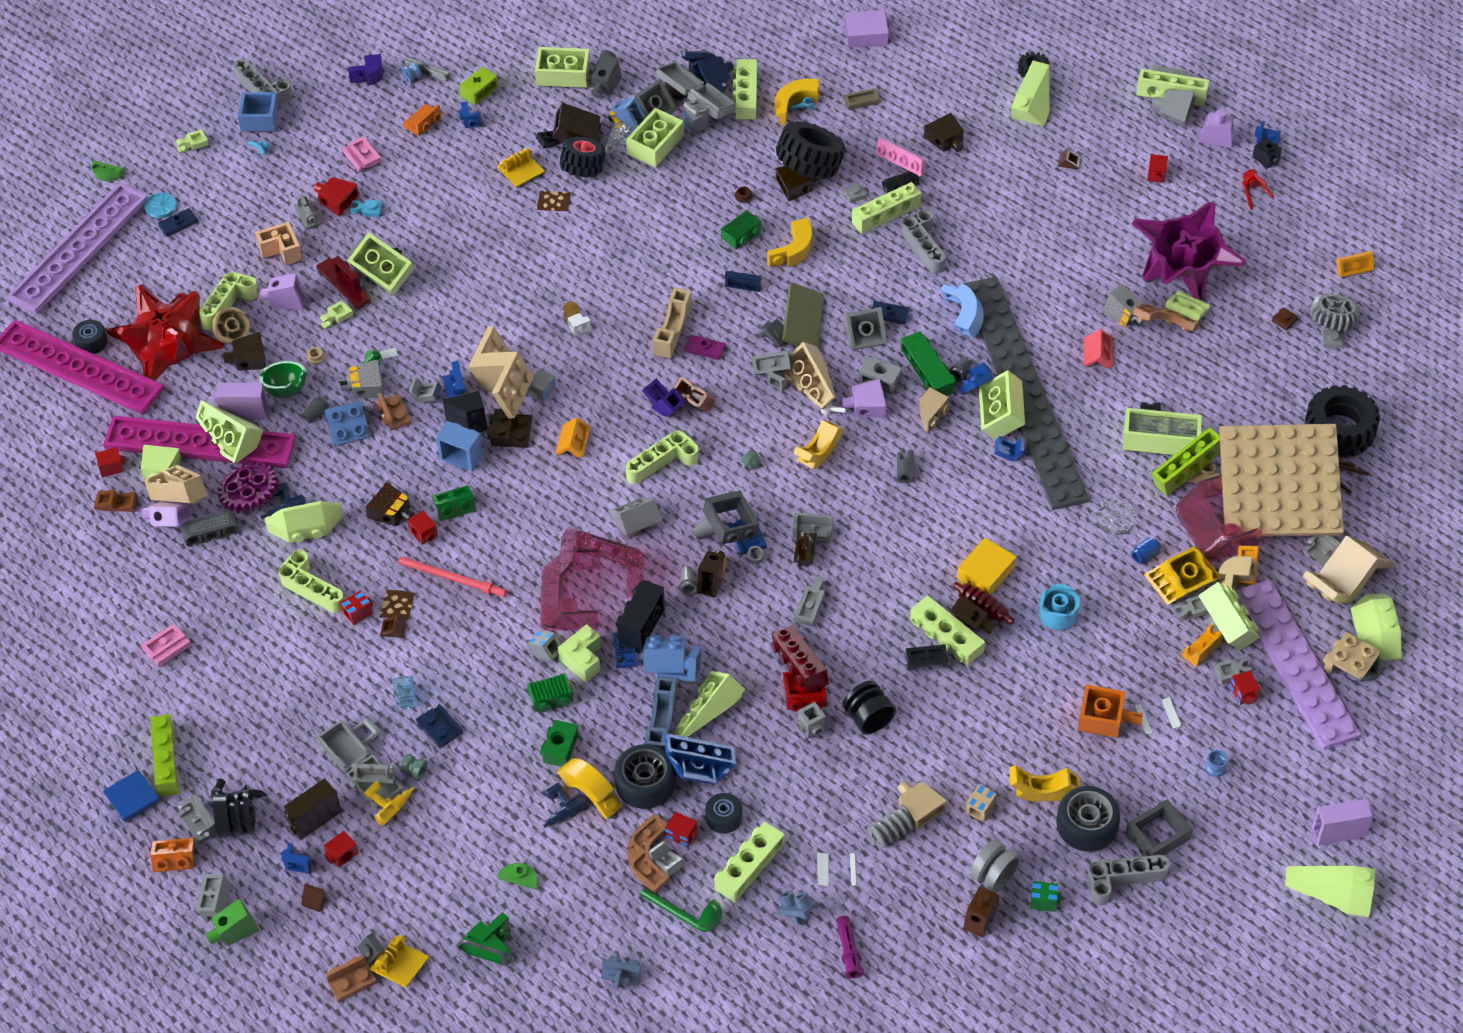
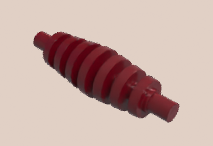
M956 581L952 587L959 592V597L962 595L987 612L991 619H996L999 623L1005 621L1010 625L1014 623L1015 618L1008 614L1009 610L1003 607L1000 602L997 603V600L989 593L978 590V588L972 587L968 583L962 585Z

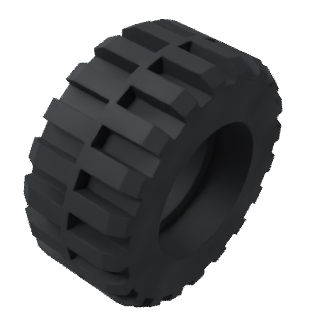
M793 121L785 125L776 146L778 159L785 166L790 167L791 170L797 171L801 175L804 174L807 177H815L816 179H828L835 176L846 152L843 141L836 137L833 132H829L826 128H821L816 124Z
M1334 385L1329 389L1328 387L1322 389L1321 392H1317L1309 402L1304 423L1335 424L1327 418L1333 415H1342L1352 419L1356 423L1354 426H1340L1336 424L1338 455L1348 457V454L1355 456L1359 454V451L1361 453L1366 451L1373 444L1379 426L1380 414L1375 401L1371 397H1367L1368 394L1364 391L1360 392L1356 387L1349 388L1348 385H1342V387Z

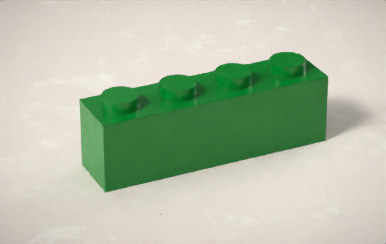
M921 331L901 338L900 349L926 388H932L945 396L955 393L956 379L954 375L948 372L945 362L940 360L938 352L935 349L933 350L929 339L924 337Z

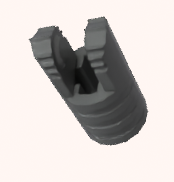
M908 450L907 458L905 459L901 452L897 453V480L900 483H911L914 480V450Z

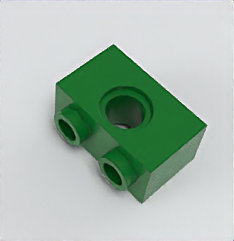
M554 720L552 727L549 726L547 731L548 739L541 746L540 755H543V763L562 767L570 760L579 736L578 725Z

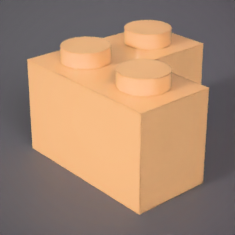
M289 222L255 232L258 248L263 259L281 254L285 265L303 260L300 245Z

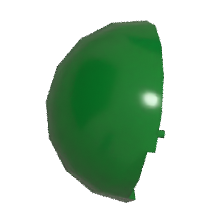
M293 361L273 363L260 372L259 382L263 383L264 391L275 398H289L299 393L303 388L306 380V369L302 364Z

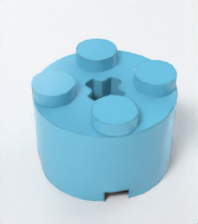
M1055 584L1042 592L1039 617L1044 626L1055 630H1068L1076 623L1080 597L1074 592L1073 588L1064 584Z

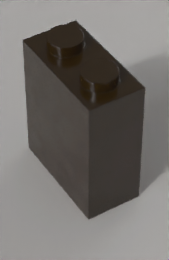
M562 102L556 112L553 138L564 142L571 137H586L599 142L600 136H598V133L602 126L600 124V116Z
M325 778L284 806L286 812L284 817L289 823L287 828L293 836L297 835L301 840L342 812L337 791Z

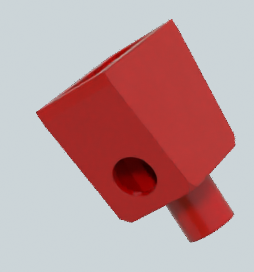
M334 177L330 178L325 184L317 182L314 186V191L318 193L319 203L338 216H341L352 204V201L359 196L356 183Z

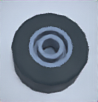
M84 320L78 323L72 332L75 346L92 354L102 351L108 342L105 328L97 320Z
M719 793L708 800L705 807V818L711 830L725 834L733 832L740 826L743 817L742 805L736 796L730 793Z

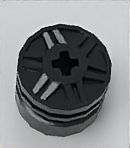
M866 681L855 686L842 702L843 709L851 719H854V724L864 735L873 734L884 728L896 714V707L888 697L884 696L883 690L880 689V686L875 681Z
M249 790L243 791V800H241L239 792H235L234 802H230L227 793L213 795V813L218 838L233 836L235 826L238 827L241 835L245 833L244 825L247 826L249 834L255 833L256 811Z

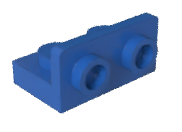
M459 361L451 362L452 370H449V375L442 376L447 398L465 394Z
M983 362L968 370L971 377L963 381L964 385L958 389L961 394H964L993 379L990 367Z

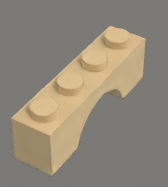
M674 287L669 298L665 322L662 328H657L652 341L653 355L671 359L692 306L691 291Z

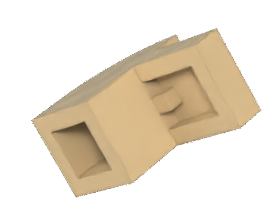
M1235 556L1226 560L1218 572L1223 579L1222 585H1227L1236 592L1238 581L1254 582L1256 562L1252 557Z

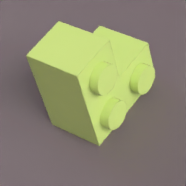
M586 624L558 647L559 660L585 683L601 671L600 660L594 655L601 649L600 635Z

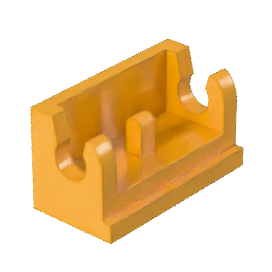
M1212 624L1207 627L1206 632L1191 646H1187L1181 654L1182 657L1196 667L1222 644L1223 634L1220 629L1214 633Z

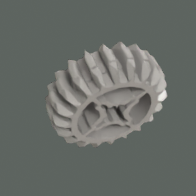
M1325 293L1315 297L1310 308L1313 321L1318 323L1319 326H1324V329H1331V331L1337 330L1339 332L1342 330L1346 332L1347 330H1352L1358 324L1361 316L1360 307L1357 306L1356 302H1353V299L1340 296V294L1335 295L1334 293Z

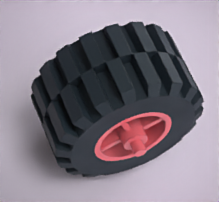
M571 137L566 139L562 144L560 167L565 172L578 177L597 176L603 170L605 147L591 138Z

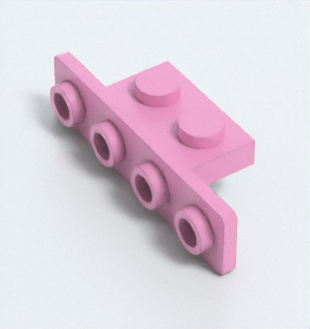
M882 138L878 139V156L919 176L924 174V167H926L925 159Z

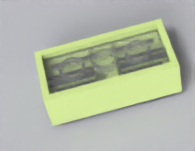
M1126 408L1122 450L1175 455L1201 434L1202 415Z

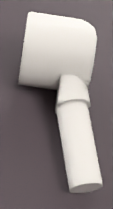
M832 403L825 409H821V413L824 415H829L831 412L846 413L847 411L846 408L832 406Z

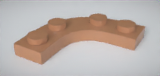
M1150 304L1136 306L1132 312L1140 321L1147 322L1157 318L1164 319L1169 324L1176 323L1180 325L1181 329L1188 332L1198 329L1200 321H1195L1176 311L1164 307L1161 310Z
M655 813L636 829L628 845V861L631 871L654 894L670 881V877L657 867L649 856L651 847L665 834V827L667 825Z

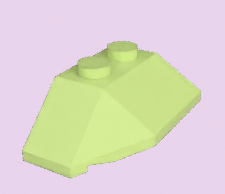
M318 501L281 509L266 517L265 522L269 533L289 543H299L306 539H319L328 535L343 518L341 503Z
M1385 593L1364 595L1351 607L1357 638L1379 649V656L1383 661L1401 660V629L1392 598Z

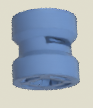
M1221 750L1211 751L1207 757L1206 772L1213 777L1224 775L1228 763L1227 754Z

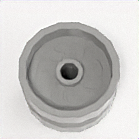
M993 839L980 851L974 860L969 876L978 883L985 881L984 886L988 890L998 893L1014 876L1021 857L1013 850L1006 851V846L1003 843Z

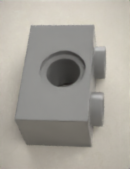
M867 356L859 370V383L862 384L880 379L882 391L893 394L901 380L902 368Z

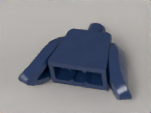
M681 50V57L692 63L691 67L695 76L702 80L704 85L709 83L722 93L726 90L727 80L730 79L729 72L734 70L732 62L724 63L721 56L716 57L710 51Z

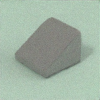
M767 372L768 385L784 391L790 382L773 372Z

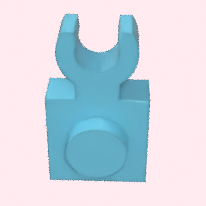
M365 199V202L361 203L358 200H354L352 205L356 206V208L351 207L350 210L352 214L362 212V216L380 217L383 201Z

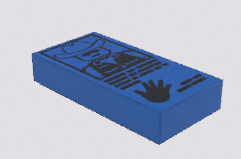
M617 632L613 633L616 669L636 667L635 648L619 643Z

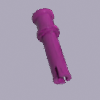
M840 916L837 918L836 923L843 948L842 961L846 966L845 976L848 979L858 978L864 974V969L861 967L859 960L861 955L855 947L849 916Z

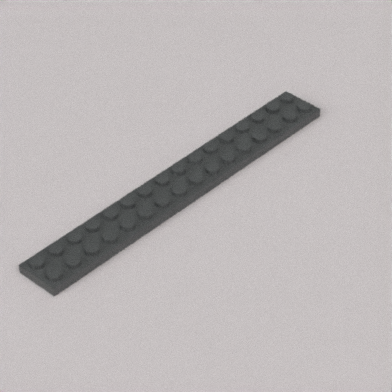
M992 277L963 283L973 291L982 304L984 318L980 333L997 375L1008 370L1022 380L1025 425L1019 427V430L1025 439V445L1051 509L1056 510L1088 503L1089 497L998 278Z

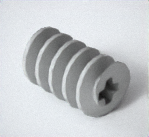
M901 806L900 810L896 809L893 811V814L890 813L886 818H881L879 822H874L873 826L869 825L867 827L868 835L874 843L880 844L884 848L886 846L885 840L889 843L893 842L892 835L895 839H899L898 832L906 835L905 828L909 831L913 830L911 815L904 806Z

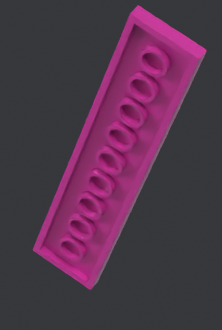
M15 319L0 335L1 352L142 415L164 390L163 384Z
M113 415L103 443L104 449L118 447V451L143 453L144 445L179 448L181 457L233 463L220 453L221 449L219 446L213 443L212 436L209 432H205L200 424ZM263 431L258 447L238 463L249 464L252 462L255 465L259 462L260 466L265 463L266 466L287 468L296 440L295 434Z

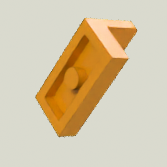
M578 417L563 424L556 454L560 455L569 451L576 457L584 456L591 426Z

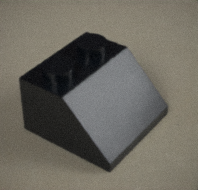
M479 391L442 399L446 421L457 423L478 433L487 430L485 408Z

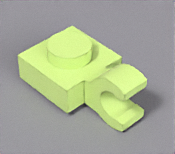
M202 129L188 133L185 139H178L176 141L179 153L187 151L190 147L192 150L209 145Z
M341 300L327 308V314L320 317L323 321L321 326L327 329L334 321L339 324L353 316V310Z

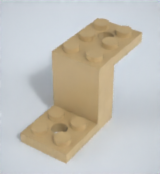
M488 326L468 368L483 391L492 392L508 418H515L534 376L519 352H510L496 328Z
M1346 535L1319 573L1307 570L1302 577L1307 580L1306 584L1314 590L1322 591L1321 595L1327 600L1334 601L1335 603L1339 602L1340 604H1351L1377 568L1390 569L1394 563L1366 542Z

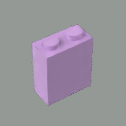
M885 10L845 13L848 47L888 45V39L891 38V28H888L889 17H886Z
M218 383L217 390H214L213 393L217 407L244 420H266L268 404L263 383Z
M1367 799L1318 807L1312 825L1318 845L1366 837L1368 829L1371 827V820L1374 818V811L1372 806L1368 805Z

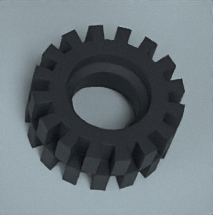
M1031 51V54L1027 52L1026 56L1023 54L1018 64L1020 77L1026 76L1029 69L1028 66L1031 65L1032 61L1049 65L1048 58L1044 54L1040 55V52L1034 54V51Z

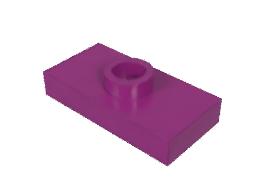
M690 335L685 346V352L720 360L725 349V343L695 335Z

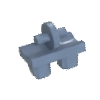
M785 891L779 897L782 905L777 910L780 915L792 916L797 925H805L811 918L809 912L814 908L817 909L819 904L817 901L810 900L808 893L802 892L794 896L793 891Z
M610 955L608 959H603L601 979L614 981V988L618 989L621 983L639 986L640 962L631 959L628 963H623L618 956Z

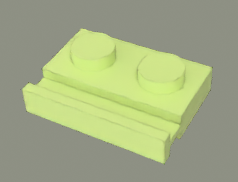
M1178 290L1176 294L1167 300L1165 307L1195 321H1199L1206 311L1208 312L1210 305Z

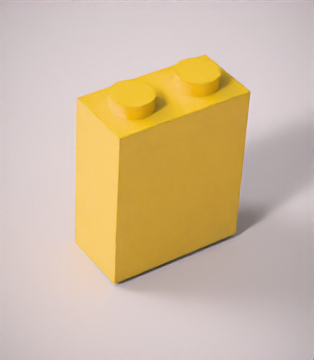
M984 538L959 565L957 578L962 584L968 583L972 587L974 586L978 590H983L991 595L1016 567L1017 556Z

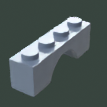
M657 676L650 725L647 727L644 744L655 745L665 750L664 734H670L677 697V678Z

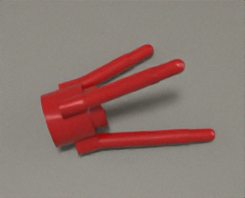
M1250 169L1243 174L1244 181L1242 185L1245 189L1250 210H1253L1248 186L1255 188L1260 185L1271 198L1274 197L1266 187L1265 181L1258 176L1254 169Z

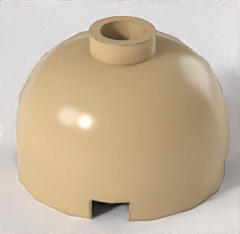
M226 307L220 310L212 320L213 334L223 343L232 344L233 340L245 337L249 332V320H247L245 313L237 307Z

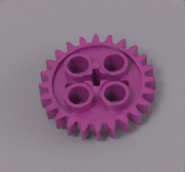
M250 462L248 466H245L243 463L241 468L235 466L234 472L229 470L230 475H223L225 481H219L220 486L217 487V495L225 509L229 508L232 512L236 510L237 514L243 510L244 514H246L248 509L254 512L255 507L261 509V504L268 505L266 500H273L272 495L277 494L276 489L279 488L277 484L279 481L271 466L267 467L265 463L260 466L259 462L253 465Z

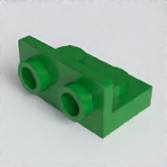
M468 485L432 495L440 521L476 511L474 497Z

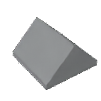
M658 79L633 96L638 101L646 117L654 108L668 114L677 109L661 79Z
M881 307L845 314V332L852 350L887 343Z

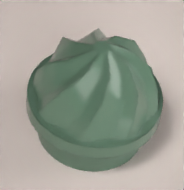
M749 450L741 462L744 463V467L755 469L760 466L761 458L756 451Z

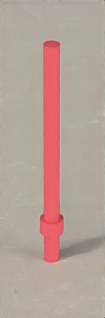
M402 556L398 561L401 565L480 589L486 594L493 593L505 597L507 593L506 589L496 587L493 583L477 581Z

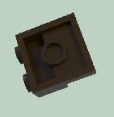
M494 409V414L490 413L489 419L492 428H488L487 439L491 440V446L529 448L532 415L516 414L515 418H508L502 409Z

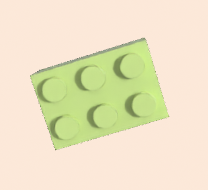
M539 47L535 67L536 86L587 88L590 69L589 49Z
M654 108L626 139L627 154L657 167L684 137V121Z
M369 232L348 259V263L354 269L393 296L415 269L410 260Z
M1007 370L979 386L981 430L996 440L999 436L1003 437L1025 425L1022 380Z
M1217 582L1198 595L1229 645L1242 650L1260 638L1257 633L1259 631L1258 626L1253 620L1250 622L1247 617L1249 612L1243 604H1239L1237 601L1239 596L1233 588L1230 589L1227 585L1224 586Z

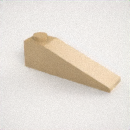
M802 342L789 355L791 369L782 372L785 378L790 383H793L798 390L805 393L821 409H825L836 398L825 360L817 346Z

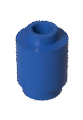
M1149 537L1134 547L1131 555L1138 564L1147 563L1160 554L1161 545L1156 539Z

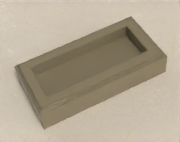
M876 88L843 95L848 110L881 103V98Z

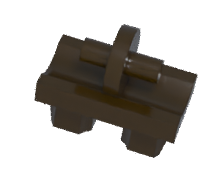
M798 531L794 562L798 563L799 566L808 567L810 564H813L817 533Z

